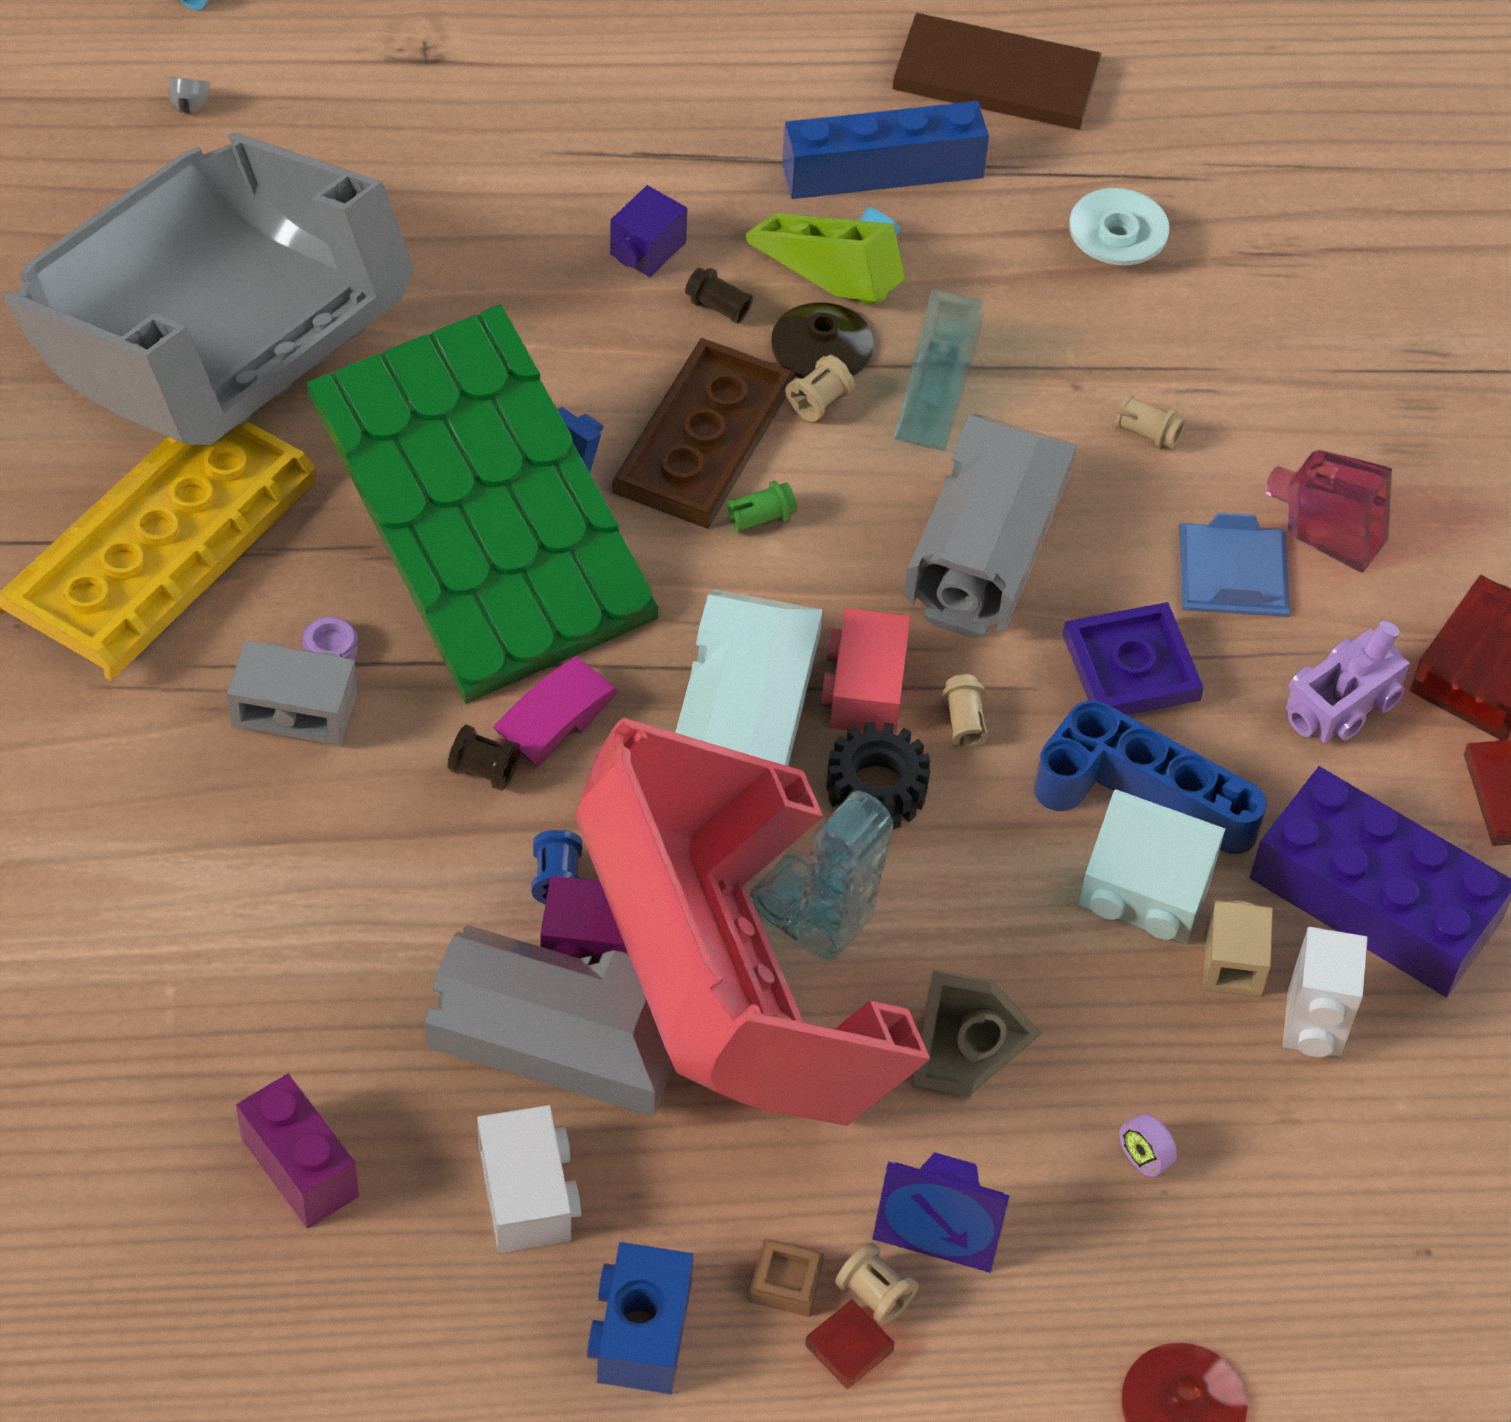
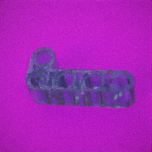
M862 791L852 792L814 834L810 857L793 850L786 852L752 889L750 899L754 903L756 910L771 924L822 959L835 960L873 916L893 829V819L889 811L872 795Z

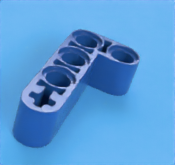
M1099 701L1079 703L1069 712L1041 751L1034 784L1035 796L1042 805L1054 811H1067L1080 804L1093 785L1098 782L1112 791L1116 789L1225 828L1220 850L1229 854H1241L1249 851L1255 845L1267 807L1265 795L1253 783Z

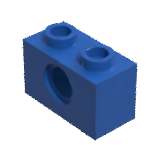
M619 1242L615 1265L604 1263L600 1279L598 1301L608 1302L604 1321L593 1320L589 1335L587 1358L597 1359V1383L672 1395L692 1284L694 1253ZM633 1311H645L654 1318L645 1323H634L625 1316Z

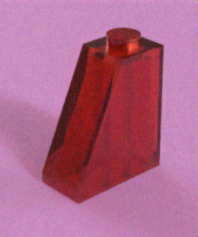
M1480 574L1420 658L1409 692L1506 744L1511 738V589Z

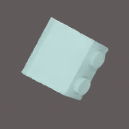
M1115 789L1085 873L1078 905L1092 910L1102 918L1109 920L1117 919L1145 929L1154 937L1165 940L1172 939L1187 945L1210 887L1225 828Z

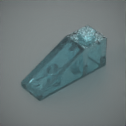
M932 289L894 436L895 440L941 451L946 450L984 318L983 300Z

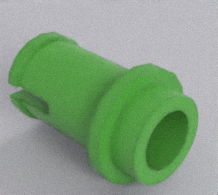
M774 480L769 483V488L734 500H727L726 509L730 522L735 521L732 527L738 534L743 532V530L776 519H780L781 522L789 521V515L797 512V503L789 483L779 484Z

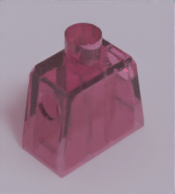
M1317 450L1310 454L1297 472L1279 465L1272 470L1266 484V495L1289 504L1288 531L1296 539L1361 573L1366 570L1388 540L1392 468Z

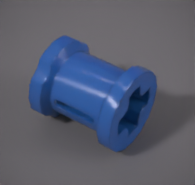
M547 830L534 837L533 856L537 859V876L531 883V892L538 902L546 904L550 876L581 879L578 876V859L582 856L583 840L578 834L569 830Z

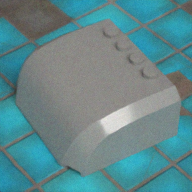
M234 132L229 134L232 144L204 155L200 147L180 154L30 260L20 272V277L23 281L16 293H5L3 299L34 349L48 367L70 388L123 418L183 444L212 445L235 426L248 421L252 413L273 397L286 392L290 384L311 368L325 362L328 355L349 339L359 336L366 326L402 299L414 268L382 181Z

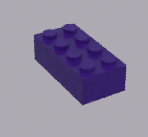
M1320 766L1317 767L1260 840L1249 877L1338 932L1367 936V950L1446 998L1502 922L1511 901V878Z

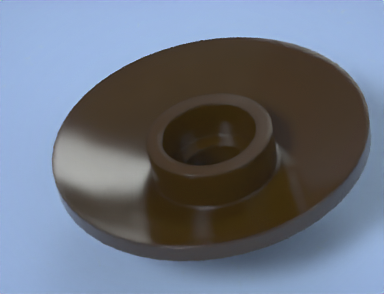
M826 302L807 303L787 311L776 322L771 338V347L777 362L783 368L794 371L795 376L800 379L805 378L816 369V362L820 358L829 355L840 359L847 366L850 374L854 376L863 370L870 361L874 344L871 329L860 315L844 306Z

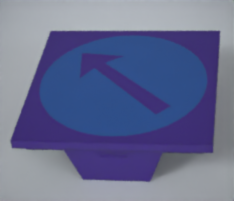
M934 1152L920 1169L888 1161L872 1239L991 1273L1010 1195L980 1186L977 1164Z

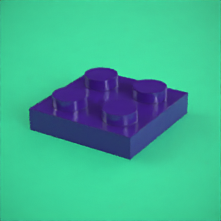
M1168 602L1065 622L1063 637L1088 701L1105 703L1126 715L1201 701L1204 687Z

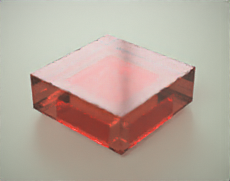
M853 1299L809 1333L805 1341V1346L847 1390L893 1352L895 1342Z

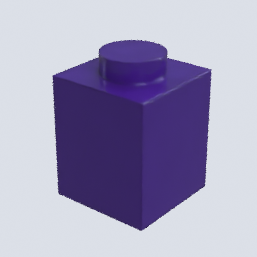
M649 185L645 186L610 219V255L617 258L623 265L633 267L651 277L686 243L688 208Z

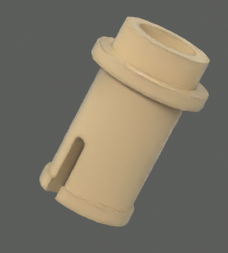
M1126 395L1119 408L1138 415V418L1127 413H1116V426L1154 440L1155 447L1159 449L1164 448V446L1174 448L1185 427V420L1178 417L1177 410L1170 409L1168 412H1165L1137 400L1131 395Z
M961 674L951 677L945 683L946 688L941 695L943 704L949 707L953 744L955 746L959 744V748L962 749L979 747L986 743L989 738L981 703L986 696L985 688L973 675Z

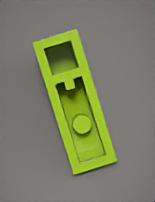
M775 212L745 234L747 243L835 297L858 299L859 303L873 304L884 300L888 296V292L905 280L894 224Z

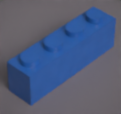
M978 101L785 121L782 165L791 199L984 178L989 133Z

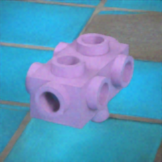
M1381 621L1375 631L1370 628L1353 641L1349 638L1341 641L1330 652L1325 661L1315 668L1306 666L1293 677L1288 685L1290 694L1285 709L1288 711L1289 722L1297 733L1304 737H1309L1313 734L1323 744L1337 735L1343 741H1346L1362 728L1367 719L1366 714L1371 710L1378 708L1382 713H1385L1400 701L1405 693L1403 683L1410 663L1403 658L1401 652L1393 645L1400 633L1394 624Z

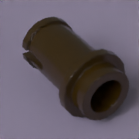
M701 267L697 268L690 276L685 287V294L691 297V303L696 306L703 303L737 324L746 317L753 302V295L745 293L718 278L717 271L713 268L706 270Z

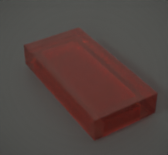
M1511 739L1467 743L1463 755L1491 845H1511Z

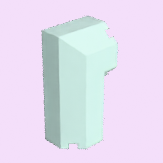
M713 589L712 593H709L698 629L696 645L699 646L697 661H693L691 676L675 733L789 766L820 639L823 609Z

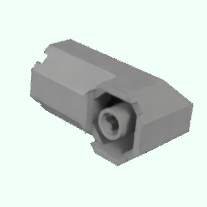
M977 413L968 415L951 461L955 462L951 476L946 475L942 491L907 568L904 596L912 605H914L916 598L926 607L923 616L931 625L971 638L985 635L987 628L996 624V632L1008 628L1072 473L1077 444Z
M470 925L463 928V933L457 932L454 934L436 974L433 991L440 992L438 1003L440 1010L428 1007L425 1019L426 1047L653 1117L673 1069V1064L668 1056L629 954L616 950L605 952L602 954L599 963L591 965L592 956L581 959Z

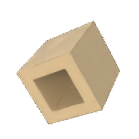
M1242 900L1230 902L1214 901L1206 929L1203 990L1261 997L1271 963L1273 908L1255 906L1250 902Z

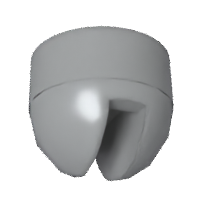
M170 77L169 95L174 108L183 113L188 103L191 114L200 111L205 106L209 97L210 82Z

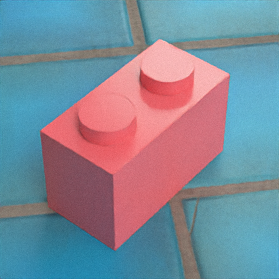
M845 608L842 629L831 628L827 661L837 662L836 673L825 672L821 705L832 706L830 729L847 731L856 726L859 732L864 733L865 723L874 722L875 730L883 731L884 722L894 724L893 734L896 735L911 616Z

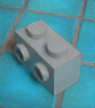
M245 640L227 691L231 727L341 746L357 696L355 660L342 658L330 652L314 653L287 648L279 643L263 644Z

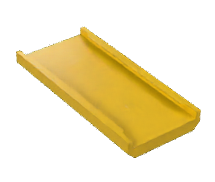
M248 421L235 426L212 445L183 444L170 437H166L0 591V616L5 612L15 616L103 668L105 678L112 681L316 483V467L303 451Z

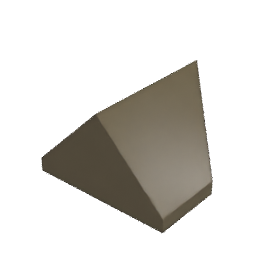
M933 969L921 1034L930 1060L914 1072L912 1086L971 1097L975 1090L1042 1033L993 980Z

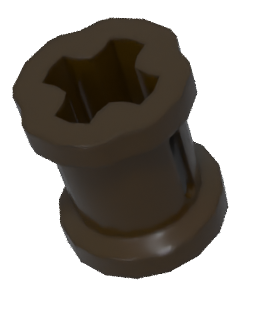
M465 724L458 732L451 747L447 768L450 769V772L458 775L465 771L490 780L492 788L503 791L511 781L520 756V744L510 740L506 744H502L478 735L474 727Z

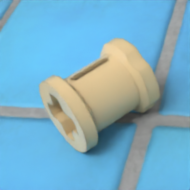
M833 355L823 356L816 362V369L803 379H794L786 386L785 391L789 404L801 418L807 421H817L824 415L827 405L836 398L847 397L854 391L855 383L853 376L850 374L847 366Z
M869 1242L858 1249L847 1260L839 1271L835 1283L842 1291L849 1289L853 1291L875 1312L874 1320L883 1326L889 1324L901 1314L917 1293L919 1285L912 1277L902 1278L879 1257L880 1248L873 1242Z

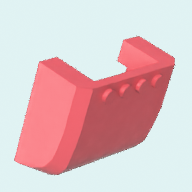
M623 717L614 726L595 757L574 816L676 1073L721 1095L759 1109L848 1126L927 1063L930 1057L907 1008L869 1000L835 1029L803 1022L746 883L824 817L804 771Z

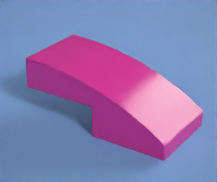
M575 656L535 685L493 728L507 742L510 740L519 743L520 753L535 766L539 767L574 727L582 733L618 691L579 657Z

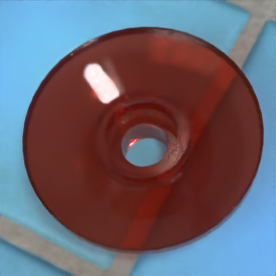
M1190 1343L1163 1344L1142 1354L1128 1370L1121 1392V1406L1126 1422H1245L1247 1417L1246 1392L1236 1371L1225 1359L1215 1352ZM1177 1387H1189L1198 1393V1397L1193 1400L1184 1399L1178 1394Z

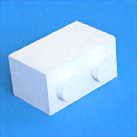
M1314 927L1307 928L1288 986L1282 1047L1300 1050L1302 1053L1312 1057L1328 1055L1341 1057L1363 996L1367 936Z
M550 1105L477 1117L479 1150L498 1254L571 1242V1218L581 1217L580 1198L576 1180H564L562 1164L571 1162L569 1142L565 1126L554 1128Z

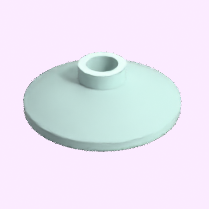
M1105 188L1085 195L1075 204L1070 215L1069 230L1076 245L1092 258L1114 265H1134L1150 260L1161 252L1168 240L1169 221L1163 209L1148 196L1124 188Z

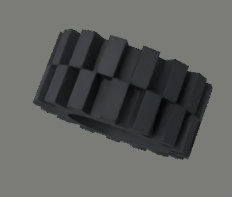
M869 722L865 723L863 734H860L857 727L854 726L847 730L846 739L840 736L835 741L834 750L830 751L826 791H829L828 800L831 806L838 805V815L845 820L852 813L854 814V826L863 828L865 820L873 821L872 831H882L883 821H889L892 830L901 827L902 816L910 822L916 817L917 808L922 810L929 783L930 758L928 753L923 754L924 744L919 738L910 744L911 732L903 728L899 735L893 734L894 724L884 722L883 731H876L875 723ZM868 766H882L894 771L900 779L891 786L876 787L861 781L857 777V772Z

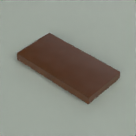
M916 13L894 74L892 89L954 103L978 101L981 109L1080 130L1099 69L1102 52Z
M700 338L614 477L612 493L709 529L784 402L786 386L794 380L795 372Z

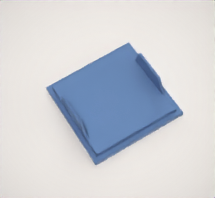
M1218 513L1208 525L1180 523L1182 610L1290 616L1285 529L1260 528L1256 515Z

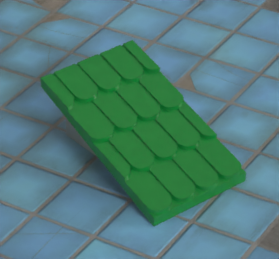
M502 304L484 310L477 316L474 314L432 331V334H425L383 351L384 353L380 355L378 353L335 370L333 374L328 373L307 382L308 394L465 704L658 619L659 607L652 596L651 587L619 532V525L573 444L569 429L543 385L539 370Z

